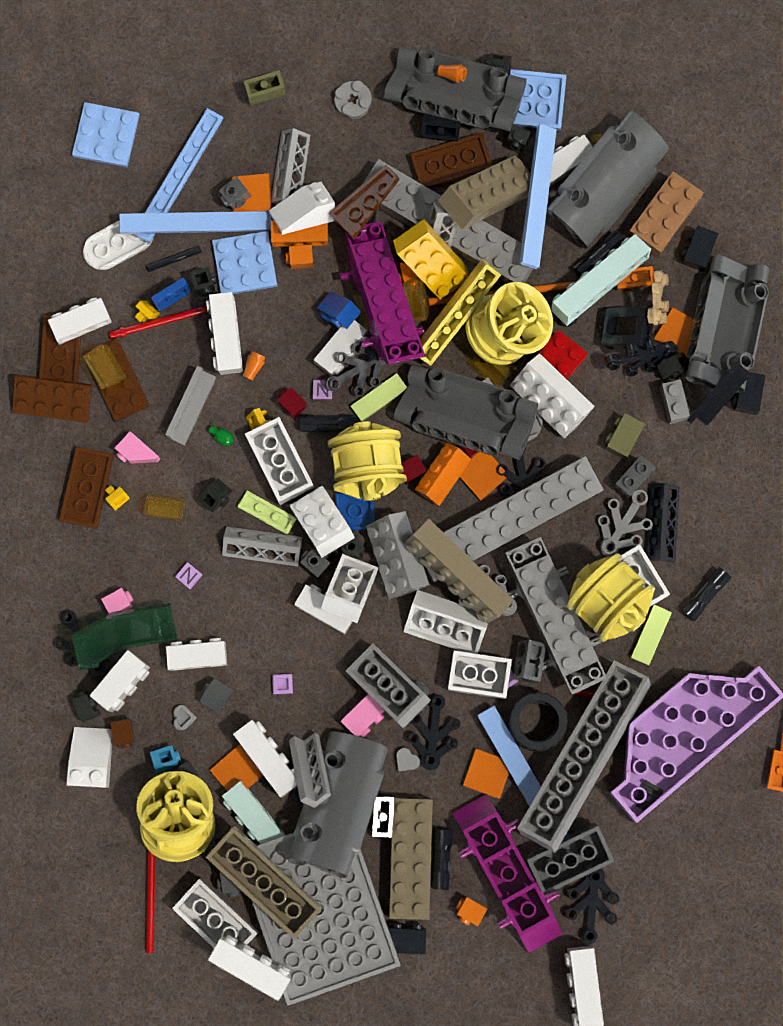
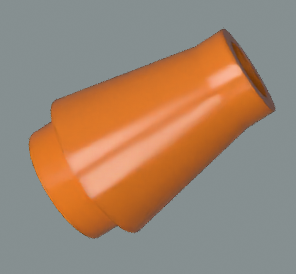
M462 64L440 65L438 68V76L457 83L464 82L466 79L467 69Z
M251 351V354L247 357L243 376L253 380L264 365L265 357Z

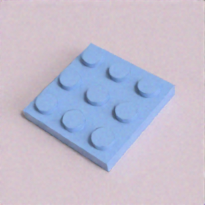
M511 69L510 75L527 79L521 105L513 125L537 128L539 124L561 131L566 75Z
M84 102L72 156L128 168L140 114Z
M268 231L212 240L221 293L232 292L236 294L277 287Z

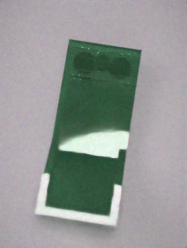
M171 603L112 612L71 635L79 670L97 668L101 661L126 648L177 641L178 638Z

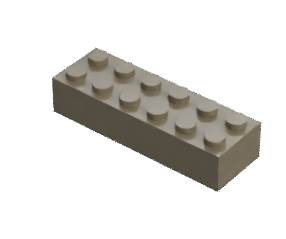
M515 155L449 186L438 202L463 230L527 198L531 173Z
M430 519L422 523L404 542L407 545V550L412 554H416L425 567L431 568L435 572V577L442 582L444 581L453 594H458L463 599L464 605L470 609L472 608L481 621L490 623L499 618L514 601Z
M394 798L390 919L429 920L433 800Z
M236 826L206 856L210 862L293 939L303 931L323 908Z

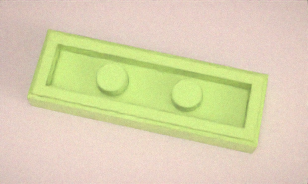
M396 373L352 404L351 408L360 421L363 422L404 393L407 386Z
M246 491L238 505V508L286 535L289 534L297 520L296 517L249 491Z
M653 605L631 655L632 659L649 666L672 612Z

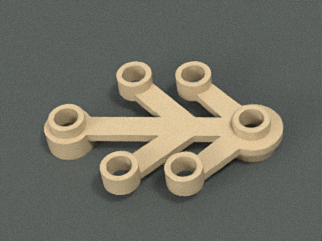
M662 270L655 271V283H652L653 308H648V322L654 325H658V322L659 324H667L666 312H669V301H661L663 287L668 285V274H664Z

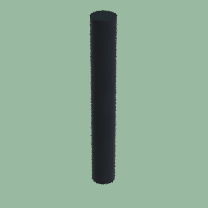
M196 246L148 264L147 268L149 272L202 253L201 248Z

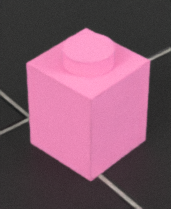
M122 588L101 599L111 617H115L133 607L131 603L133 598L130 592H125Z

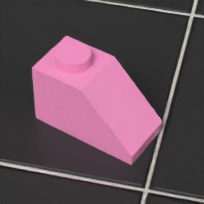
M131 431L115 447L118 452L116 455L124 463L127 460L131 464L158 462L160 460L159 456Z

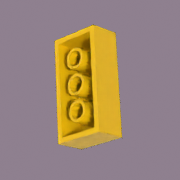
M424 219L393 240L399 257L440 300L459 288L470 275L463 261Z

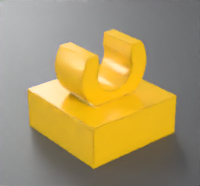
M147 300L140 301L136 305L140 312L135 318L139 322H145L147 319H156L160 314Z
M257 408L246 416L252 430L271 421V419L265 420L264 415L267 413L266 410L261 411L260 408Z
M110 485L105 490L109 494L106 501L115 511L130 499L121 487L115 490Z

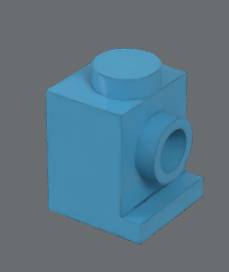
M172 745L150 752L156 776L179 767L178 763L181 762L178 751L174 752Z

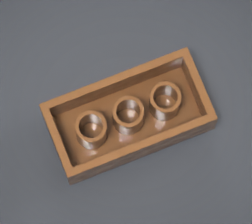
M672 172L633 225L628 237L631 238L636 234L651 248V253L659 257L701 200L704 192L675 172Z

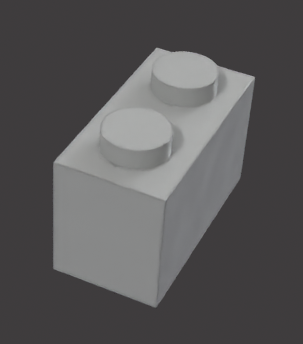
M681 380L663 383L660 386V392L668 424L688 420L690 414Z

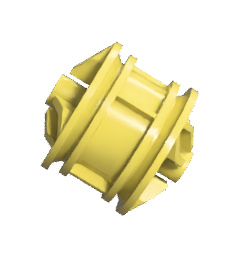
M521 282L505 284L496 290L494 294L485 296L466 320V333L472 348L482 359L495 365H508L519 360L524 354H531L540 350L549 341L553 329L552 313L546 299L534 287Z
M359 422L330 439L328 447L332 448L331 456L333 457L335 471L334 480L338 482L333 485L334 491L357 499H364V501H372L389 494L399 484L406 482V475L401 474L404 469L401 466L400 442L397 441L401 438L400 432L376 423H372L371 428V422Z
M619 553L597 560L590 565L587 564L577 574V579L573 584L567 604L569 610L577 607L575 613L597 634L602 631L599 637L602 642L635 631L645 621L644 617L649 611L655 590L653 585L644 588L646 581L636 574L626 562L620 563L622 556Z
M182 771L166 772L151 779L141 790L137 800V814L141 823L140 832L144 845L153 855L166 861L181 862L193 859L207 849L215 834V818L213 815L212 794L208 786L200 778Z

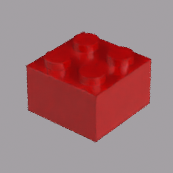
M558 329L538 354H541L568 380L587 358L588 352Z

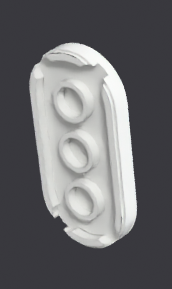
M119 220L91 235L85 242L83 255L91 267L97 270H107L147 249L150 244L133 234H120Z

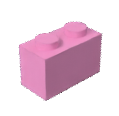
M368 694L341 722L353 735L364 738L371 731L369 727L373 723L377 725L385 717L383 715L385 710Z

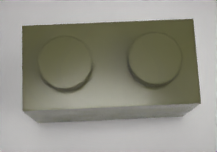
M280 70L244 81L250 106L286 95Z
M626 413L622 418L618 417L614 424V427L617 429L614 434L610 433L605 441L608 444L606 450L626 460L645 423Z

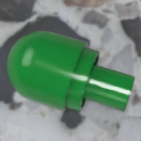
M212 425L208 431L215 436L216 442L223 446H230L234 441L233 434L226 429H217Z

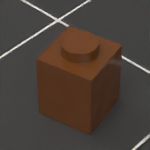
M132 719L110 722L114 746L124 749L130 748L131 743H136Z

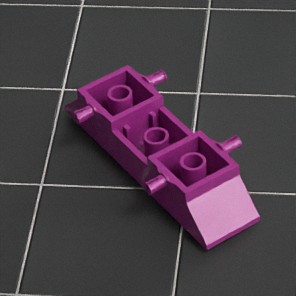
M382 222L366 224L354 240L345 232L348 252L347 260L350 270L339 273L340 281L352 279L357 291L360 292L365 307L371 338L360 340L361 347L373 345L379 359H383L387 365L425 357L419 335H424V329L422 326L418 328L415 326L397 271L400 268L401 260L394 262Z
M487 794L453 812L452 814L468 842V846L458 851V853L465 852L460 855L461 858L471 853L476 856L506 911L507 917L497 922L500 925V930L509 924L514 926L528 953L562 935L563 933L549 903L560 897L556 889L546 895L541 892L512 839L510 831L518 828L520 823L514 824L519 821L516 819L508 824L502 821Z

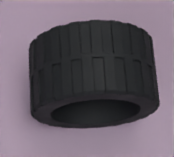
M535 692L522 696L512 706L508 715V729L515 742L522 748L533 752L545 751L556 746L563 739L567 731V712L563 704L556 697L548 693ZM531 704L546 705L555 715V729L544 740H532L526 737L520 729V715Z

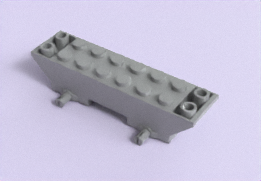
M541 537L506 552L512 576L516 582V589L508 592V595H511L512 599L520 596L525 601L546 644L549 659L543 662L542 670L553 666L571 695L607 679L593 649L594 646L602 643L599 640V636L589 640L578 615L575 613V609L569 610L567 608L569 596L560 579L561 576L569 574L566 566L556 570Z

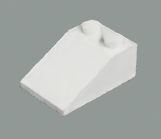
M315 182L303 186L270 209L269 213L280 232L286 234L333 222L334 220L330 217L329 212L335 208V202L323 183Z
M74 727L68 764V786L109 788L113 740L111 729Z

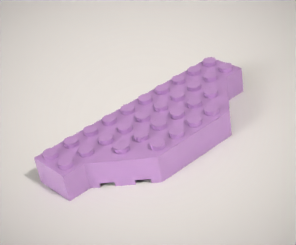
M760 666L755 667L743 678L690 673L685 675L628 724L624 779L609 794L634 823H638L783 698L782 691ZM647 780L663 791L658 799L645 810H641L636 807L637 803L651 799V795L642 788L643 783ZM641 790L643 793V798L637 801L635 800L638 792Z

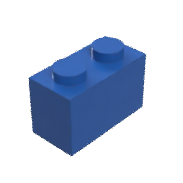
M332 291L329 292L317 307L321 313L320 317L327 323L331 322L334 326L338 328L341 326L345 329H348L361 313L351 300Z

